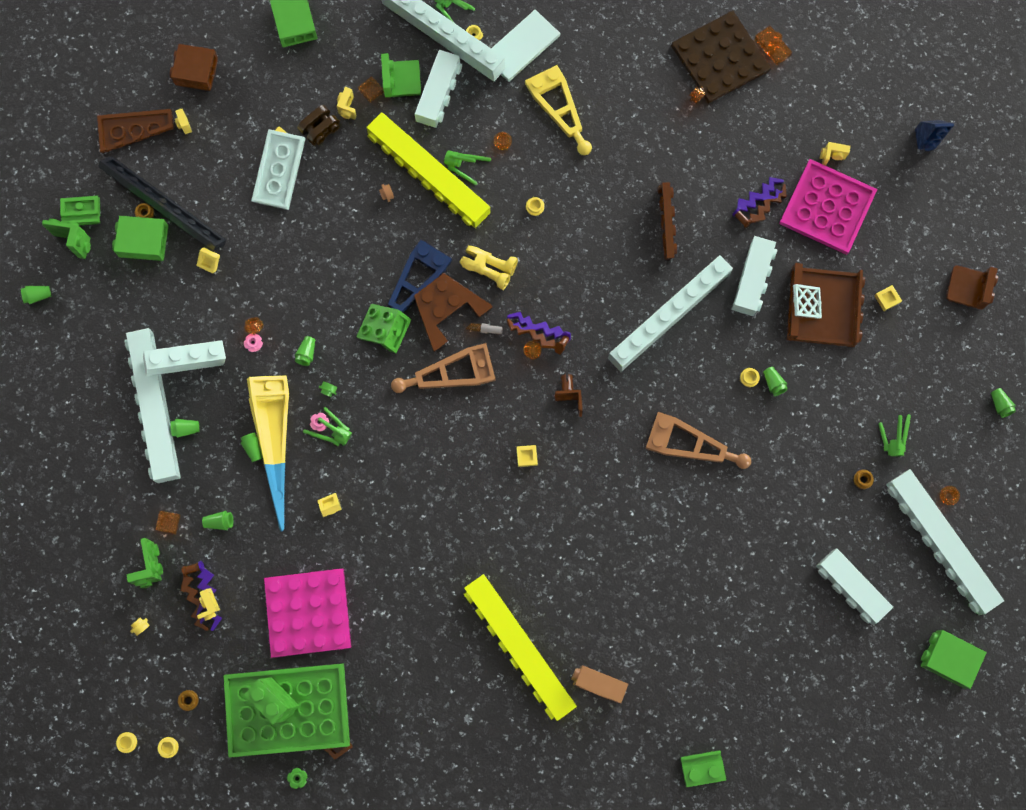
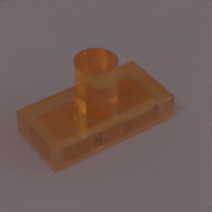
M768 26L755 36L756 41L776 65L791 56L792 51L782 40V35L779 32H775L771 26Z

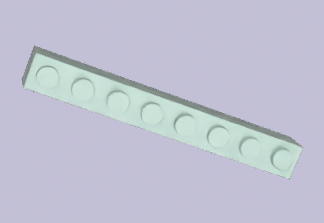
M382 0V4L455 55L460 56L462 60L492 81H495L505 70V58L422 0Z
M719 255L611 351L608 357L611 363L622 372L725 280L733 268Z
M149 328L126 333L125 346L127 351L130 352L128 363L134 373L131 376V380L137 390L135 401L140 406L138 418L140 423H143L144 428L141 434L143 441L147 444L145 456L150 461L151 467L148 468L150 479H153L156 483L180 479L161 374L146 376L144 367V351L156 349L154 334Z
M909 469L887 483L889 494L899 502L901 511L909 516L911 525L921 533L925 545L931 547L935 559L943 564L947 576L957 584L959 593L970 602L969 607L978 615H982L1004 602L1001 595L913 472Z

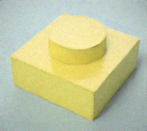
M183 109L176 110L178 118H175L178 129L182 128L185 134L191 133L192 130Z
M203 247L199 252L197 266L214 273L217 271L220 255Z
M893 285L874 295L883 311L902 302Z
M536 445L517 447L518 467L538 465Z
M336 493L318 500L323 517L342 510Z

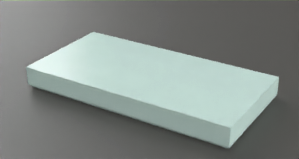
M536 10L530 13L491 48L505 58V70L501 75L508 82L560 37V32Z
M268 129L252 202L289 210L305 137Z

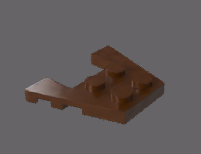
M445 273L414 295L434 352L448 342L436 325L467 303L479 318L492 308L491 304Z

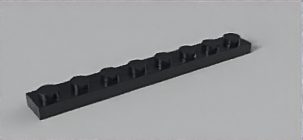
M113 156L99 162L98 167L107 175L113 177L121 185L147 202L149 206L155 208L163 216L204 244L208 249L215 251L225 245V238Z

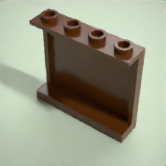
M795 263L791 269L787 340L855 347L861 342L862 331L860 330V324L863 322L861 306L864 303L862 288L865 285L863 270H859L858 273L803 268V264ZM798 284L820 288L822 318L795 316L793 285ZM808 292L804 294L808 299L810 296ZM802 297L800 301L804 305L806 301ZM813 299L810 300V303L813 306L815 302L813 301ZM807 304L805 308L809 312L811 308Z

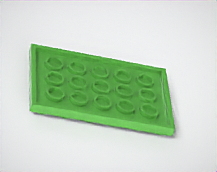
M344 663L224 675L229 757L350 746ZM272 677L299 705L286 721L272 724L244 696L258 679Z

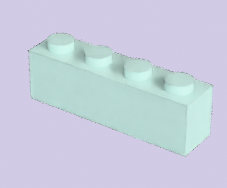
M442 50L438 51L415 112L416 122L437 128L439 122H442L444 117L443 109L445 106H448L450 101V90H454L456 85V74L459 75L462 69L460 56Z
M757 236L753 237L732 310L754 316L756 311H760L763 303L760 297L761 294H765L768 285L765 283V280L772 271L770 262L775 259L777 249H774L776 242Z
M222 340L148 350L143 353L146 376L222 366L226 359Z
M838 549L832 550L816 565L819 569L818 573L824 579L828 578L833 584V589L839 594L842 593L847 598V604L853 609L856 608L861 613L860 617L866 623H878L893 608Z

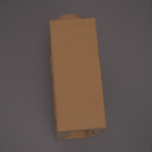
M583 665L579 669H575L571 679L574 680V686L616 703H622L628 686L625 682Z

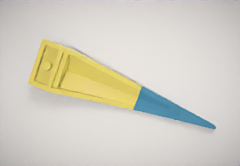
M287 376L249 377L247 379L249 403L279 528L282 532L284 530L285 450L289 400Z

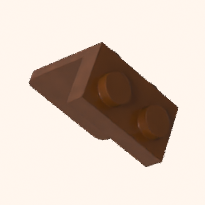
M958 265L954 266L946 299L983 310L994 300L995 293H993V288L998 282V275H996L998 268L989 267L986 271L981 272Z

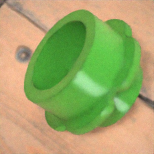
M323 381L322 385L319 386L322 389L321 393L331 397L332 394H337L335 393L337 387Z
M300 768L293 769L287 776V781L290 782V786L294 789L302 788L307 783V773Z

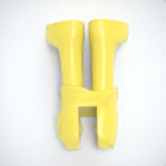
M468 245L466 253L474 257L475 260L462 257L459 262L462 267L487 276L497 283L498 288L504 290L510 281V276L513 275L516 269L518 258L510 257L507 261L492 256V253ZM486 263L496 267L504 273H499L486 267Z

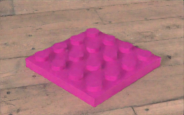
M809 159L779 224L847 255L878 189Z
M343 568L264 578L271 658L351 648Z

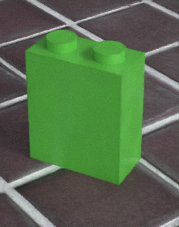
M270 0L282 47L318 39L308 0Z
M119 216V220L115 224L116 240H113L112 243L113 251L117 256L121 258L164 261L168 233L166 221L164 219Z
M944 630L933 632L929 639L931 644L921 657V661H923L921 667L964 689H971L987 652Z
M272 677L258 679L244 694L272 724L286 721L299 707Z

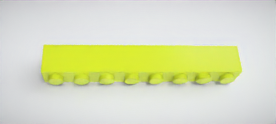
M381 112L367 126L368 138L373 143L377 142L381 145V149L387 155L391 154L399 166L406 167L408 173L413 178H418L422 181L423 187L427 190L431 189L440 202L444 201L449 205L448 208L454 214L458 213L466 225H472L476 228L490 214V206L384 113Z
M483 574L464 588L466 590L464 596L470 604L472 602L475 603L478 608L475 611L480 619L483 620L485 618L489 623L487 629L492 636H498L500 639L498 644L503 652L506 653L508 651L512 656L510 662L516 670L518 668L521 669L523 672L521 677L526 685L529 686L531 684L535 689L533 695L538 702L543 701L547 706L545 712L551 720L555 718L558 721L577 706L485 575Z

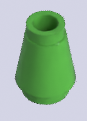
M25 286V288H21V295L24 303L32 304L51 297V291L49 286Z
M305 336L294 355L296 363L309 366L313 362L316 341L314 338Z
M769 367L763 371L770 393L778 396L787 391V383L774 367Z
M1002 388L991 392L998 415L1004 418L1016 412L1014 408L1016 405Z
M183 419L171 421L172 436H177V438L200 432L199 421Z
M256 433L241 437V445L251 461L255 462L263 459Z
M223 511L203 517V527L228 530L233 527V515L231 512Z

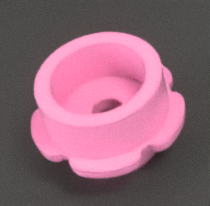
M249 334L244 341V347L250 352H256L263 345L262 338L258 334Z
M324 413L314 414L311 417L310 426L313 430L320 432L326 429L324 424H318L319 417L329 423V419L326 418Z

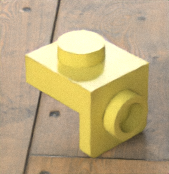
M347 87L344 88L343 93L340 92L338 95V113L343 118L356 119L355 109L350 107L354 98L353 91Z

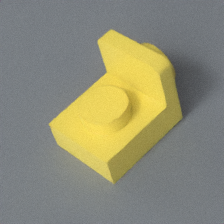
M828 142L826 147L821 150L820 159H823L822 164L826 166L830 157L834 160H845L850 152V146Z
M211 588L200 592V603L207 611L197 615L198 619L204 618L205 621L216 616L215 612L220 610Z

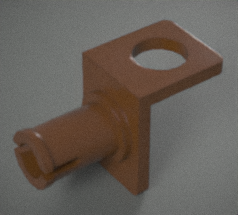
M566 374L561 376L562 391H555V401L578 400L579 417H582L581 390L573 389V375L568 374L567 382Z

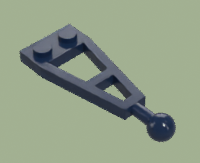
M420 240L407 260L388 307L398 309L403 313L415 302L414 295L442 275L452 262V259L423 240ZM415 260L435 272L419 288L406 281ZM402 288L412 293V295L399 305L396 301Z

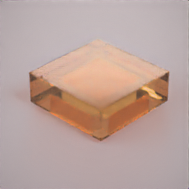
M372 76L358 87V90L369 102H372L384 92V89Z
M160 511L155 530L176 534L180 514Z

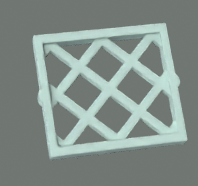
M798 284L793 285L795 316L822 318L820 288ZM806 292L810 295L808 299L804 295ZM802 297L806 301L804 305L800 301ZM811 299L815 302L813 306L810 303ZM807 304L811 308L809 312L805 308Z

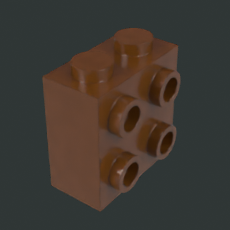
M179 44L178 49L174 52V66L170 68V78L174 84L211 91L218 62L215 49Z

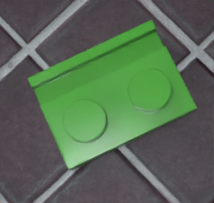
M98 196L61 198V223L70 221L79 225L100 224V198Z
M720 750L680 757L685 787L726 781Z

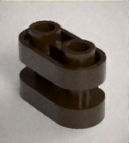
M325 105L316 108L297 127L302 135L308 134L307 140L312 145H320L325 140V137L339 129L340 121L334 115L329 116L330 110Z

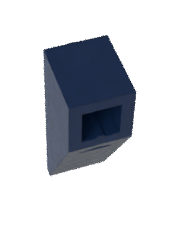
M940 120L921 121L915 128L918 149H925L926 151L936 149L953 128L954 123Z

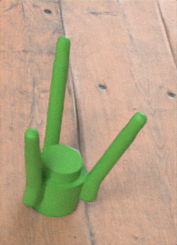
M434 0L437 3L436 8L452 22L453 20L443 7L447 8L451 3H454L465 10L468 8L472 11L475 10L473 6L461 0Z
M448 150L444 159V164L448 165V170L477 185L476 181L456 169V166L460 167L462 160L475 163L476 160L491 161V158Z
M324 407V411L339 426L336 428L320 417L318 421L334 431L332 434L334 439L312 431L303 430L305 434L334 443L337 446L340 444L344 446L352 435V432L349 431L350 428L345 426L326 407Z
M910 414L907 415L902 440V415L898 416L897 440H890V444H888L883 424L879 423L884 451H888V456H904L911 418Z

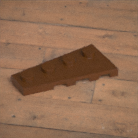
M171 109L97 115L101 153L174 129L173 111Z
M664 182L657 189L658 194L662 193L659 201V210L664 213V215H661L662 230H665V233L662 234L665 260L674 258V255L677 254V244L673 241V236H676L675 224L672 225V217H675V208L671 206L674 190L673 187H670V182Z

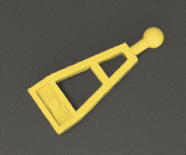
M556 65L525 80V85L535 101L569 138L572 136L578 143V152L581 155H588L592 150V146L580 134L582 126L566 79L559 67ZM561 85L567 105L554 111L541 95ZM571 113L575 126L570 128L561 119L562 116Z

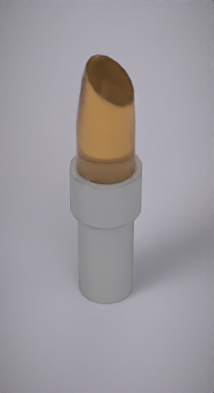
M471 323L466 329L481 333L502 334L503 327Z

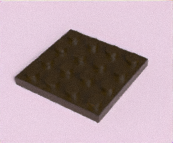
M733 10L671 44V47L708 104L769 72L771 69Z

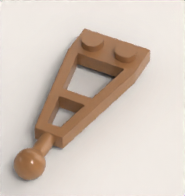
M485 343L466 348L415 372V378L407 380L396 378L392 381L391 388L396 393H402L406 387L418 385L419 389L475 386L493 382L496 379ZM470 355L475 378L448 380L445 366ZM440 369L442 381L423 382V376Z
M660 412L657 413L646 449L668 456L720 463L726 459L735 462L741 469H746L751 465L749 455H736L727 452V446L675 417ZM674 425L698 438L693 452L666 448ZM703 441L720 450L719 456L699 453Z

